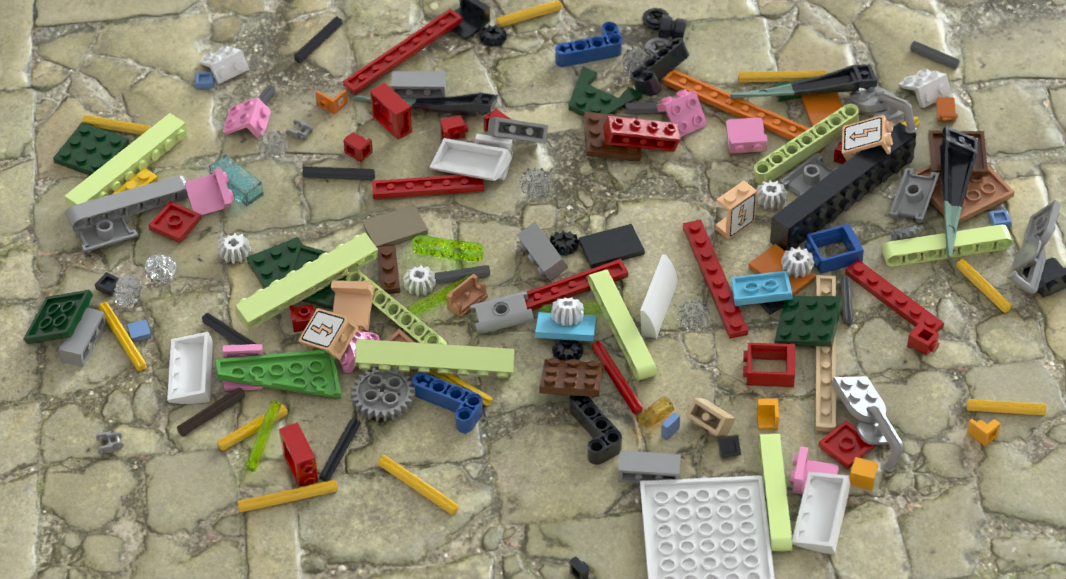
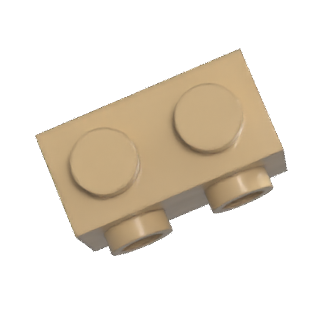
M694 398L685 415L692 420V423L706 428L707 432L715 437L727 436L736 419L704 398Z

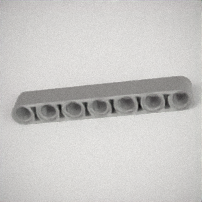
M182 175L71 206L66 210L65 214L74 230H82L95 226L100 220L113 221L167 205L169 201L175 203L188 198L185 188L187 180Z

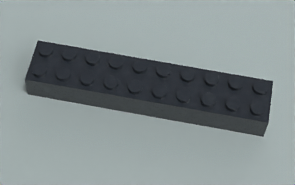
M898 123L893 127V132H891L893 145H891L890 154L885 152L882 145L860 151L773 215L770 243L778 245L784 251H790L791 247L796 249L799 244L807 239V234L822 230L827 223L834 221L839 214L847 211L851 205L859 202L867 193L874 191L879 184L886 182L890 176L898 173L906 164H910L914 159L916 133H907V127L902 123Z

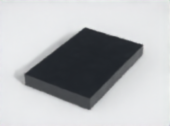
M632 224L579 237V244L591 269L619 259L622 261L645 254L643 245Z

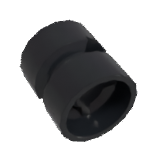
M662 15L658 37L664 39L672 37V39H683L687 20L677 18L674 21L671 16Z

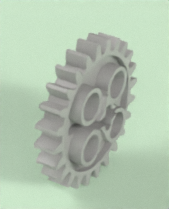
M373 367L371 373L366 370L365 376L359 375V380H354L355 386L351 387V399L353 406H356V411H361V416L368 414L369 420L373 416L376 417L377 422L380 418H383L384 422H386L387 417L394 420V415L402 417L401 411L407 413L408 407H412V401H415V387H413L412 381H410V376L405 377V372L398 373V368L391 371V368L390 371H377Z

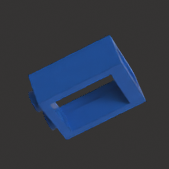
M849 223L807 234L804 247L808 253H812L814 267H817L820 274L848 267L858 259L863 262L864 249ZM843 241L848 250L846 253L823 259L818 247Z

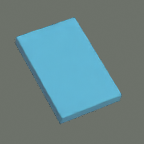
M787 271L730 278L735 306L793 299Z
M539 312L535 338L594 341L596 315H584L582 321L578 322V325L563 326L562 324H556L552 320L551 313Z

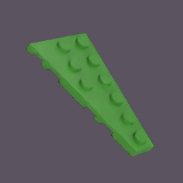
M325 350L215 360L219 380L341 399L335 359Z

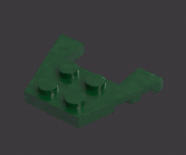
M583 66L569 102V110L581 116H584V112L615 115L619 109L626 108V103L641 100L642 92L628 87L619 98L591 86L590 84L597 78V72Z

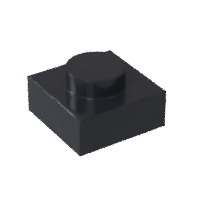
M105 272L95 283V288L102 293L112 296L122 285V279Z
M784 300L758 304L771 315L783 308Z
M737 434L717 438L720 458L741 455Z
M577 556L570 559V573L576 579H589L590 569L584 561L581 562Z

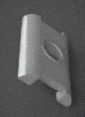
M817 152L782 178L780 184H784L786 190L789 189L797 196H801L839 167L837 166L832 170L823 163V156Z
M905 168L889 215L895 219H899L901 216L913 218L916 220V223L923 222L940 173L931 172L930 177L916 175L912 168Z
M128 216L113 221L100 220L95 226L82 230L73 229L75 238L80 237L83 243L81 245L83 253L138 237L136 230H130L127 225L129 223Z
M527 291L470 305L472 314L477 313L479 322L475 323L478 335L534 321L532 309L527 310L525 300L528 299Z

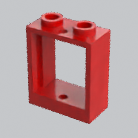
M386 83L370 90L372 117L397 140L412 133L411 106Z
M748 343L747 350L743 351V362H747V366H743V377H747V385L794 387L795 344ZM752 359L786 360V372L752 371Z
M299 423L280 428L282 454L298 486L304 487L319 482L315 455Z

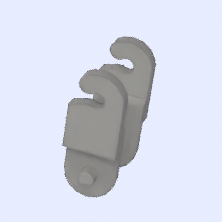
M295 119L293 123L294 125L298 124L300 129L298 131L291 129L285 131L286 135L290 134L291 138L306 140L307 134L312 133L313 128L307 125L306 122Z
M111 431L96 435L97 441L102 437L104 441L107 440L109 443L98 448L99 454H102V450H104L105 454L113 453L114 450L121 449L124 446L120 442L122 437L120 432L111 433Z

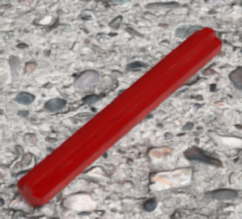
M601 341L593 342L592 350L599 361L603 363V367L634 415L641 414L643 406Z

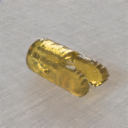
M663 396L638 414L636 421L640 424L644 423L646 427L650 428L674 411L673 404L667 397Z

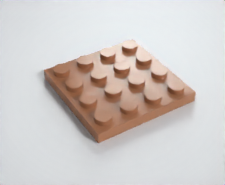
M988 164L987 177L970 176L958 224L1014 197L1015 192ZM930 165L916 171L915 174L930 177ZM939 176L930 202L944 216L942 176Z

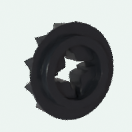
M661 8L648 9L642 15L643 25H647L648 29L653 28L655 30L660 27L662 15H670Z
M496 24L494 26L488 25L487 28L483 27L482 31L479 32V39L486 46H499L507 40V31L503 29V26L497 27Z
M562 230L561 233L555 232L554 236L550 237V242L559 255H570L579 248L577 234H572L571 231L566 233ZM562 240H566V246H564Z
M577 340L555 341L552 347V354L554 358L559 360H579L583 355V346ZM571 347V351L567 350L564 352V348L568 349Z

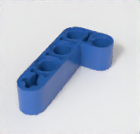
M605 22L602 25V36L558 44L555 47L556 65L567 67L620 56L622 54V36L617 24Z
M423 372L416 373L413 376L412 384L415 387V396L417 398L455 412L456 429L459 432L468 433L473 430L483 414L481 395Z

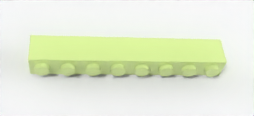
M169 113L66 194L67 209L77 204L113 194L143 168L150 166L163 154L171 150L178 142L182 141L187 136L185 122Z
M366 233L355 235L349 242L336 246L333 251L321 254L318 259L305 263L299 270L291 271L286 277L273 281L265 289L257 290L249 298L239 300L235 305V314L247 331L290 308V305H295L331 285L332 280L338 281L347 276L351 270L359 269L377 259L378 249Z
M357 339L354 366H359V369L369 370L371 367H379L378 370L390 371V368H398L400 372H410V369L418 370L419 373L438 371V374L447 375L449 372H457V375L460 376L477 373L479 377H488L489 374H494L497 378H508V375L511 376L514 369V349Z

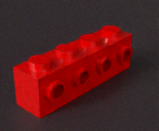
M608 116L603 127L606 145L675 152L681 140L677 123Z

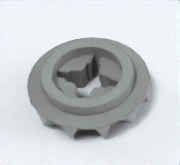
M664 38L649 40L645 45L647 56L652 57L670 41Z
M909 225L895 229L891 236L894 240H900L918 235L922 230L920 226Z

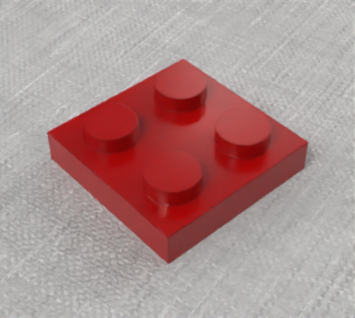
M169 201L151 221L149 230L181 243L201 220V214Z
M847 420L842 422L818 443L820 449L848 470L853 466L855 457L863 458L875 448V445L864 442L858 434L856 427Z

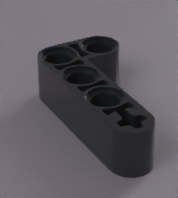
M682 38L670 41L630 74V79L637 91L647 96H654L662 90L659 81L690 55Z
M570 395L571 414L593 438L588 442V461L591 464L599 465L618 455L622 451L621 432L590 397Z

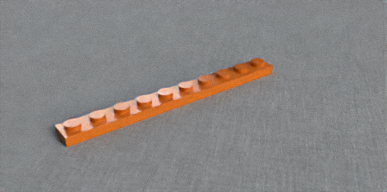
M673 69L663 79V85L677 91L685 89L687 92L696 91L700 101L738 118H762L764 129L786 139L793 140L809 129L741 98H730V93Z

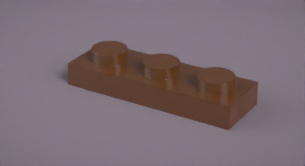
M396 245L377 247L381 289L388 294L401 293Z

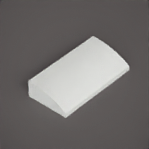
M444 138L429 168L430 170L495 181L506 170L512 157L508 149Z
M664 254L661 256L640 310L642 336L657 339L678 284L675 268L670 259Z
M208 332L171 339L168 402L177 404L210 402L213 340Z
M808 472L793 534V545L835 555L851 486L848 475Z

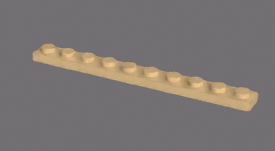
M816 275V296H836V276ZM836 333L832 347L816 346L815 431L831 432L836 428V390L831 383L833 378L836 377Z

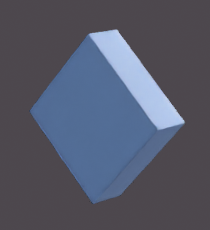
M212 71L195 73L196 89L214 88Z
M1007 209L988 212L991 226L1006 225L1007 228L1012 226Z
M146 320L127 324L132 342L151 338Z
M673 413L662 423L661 437L668 440L680 429V416Z

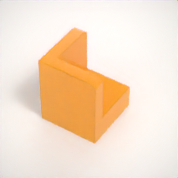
M758 399L757 418L759 430H778V399Z
M971 419L968 422L967 433L983 446H986L998 436L1001 423L995 419L989 424L982 420L976 422Z
M855 457L850 472L851 485L873 490L879 463Z

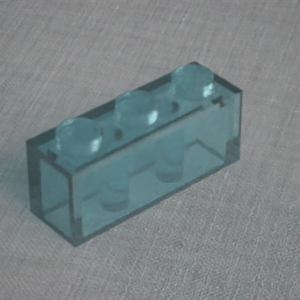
M226 154L209 165L210 175L217 168H221L223 173L226 172L228 190H232L235 199L238 202H242L245 206H249L264 195L262 182Z

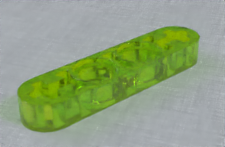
M423 235L416 236L412 240V249L417 254L473 262L481 261L484 258V247L480 243ZM436 245L444 246V248L440 250H437L434 247ZM456 247L462 249L460 252L453 251V249Z

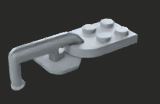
M871 87L870 89L851 92L850 95L844 97L845 104H854L863 112H876L873 117L884 115L887 121H892L905 116L906 132L915 133L917 131L912 106L909 102L896 97L894 93L884 88Z
M1056 200L1030 217L1022 248L1015 256L1012 265L1015 271L1007 276V279H1010L1029 294L1037 292L1046 261L1044 246L1056 229L1055 224L1060 215L1059 210L1061 206ZM1029 263L1031 268L1027 281H1025L1017 274L1016 270Z
M834 377L831 383L850 414L860 420L856 430L861 439L871 445L889 444L893 452L888 461L883 463V468L887 472H892L904 448L901 439L885 415L886 406L868 377Z

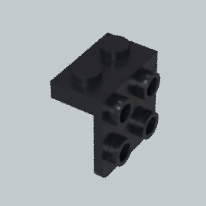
M460 0V7L455 12L462 17V23L451 31L463 39H469L490 23V7L480 0Z
M1049 258L1045 261L1037 289L1042 298L1066 289V268H1063L1056 258ZM1031 266L1023 270V275L1028 278Z

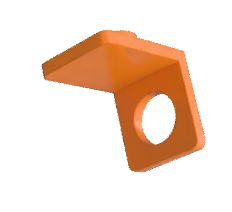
M318 90L315 92L316 104L334 115L348 103L346 90H343L334 99ZM343 97L342 103L338 105L339 100Z
M938 97L936 99L937 122L956 121L958 114H955V98Z

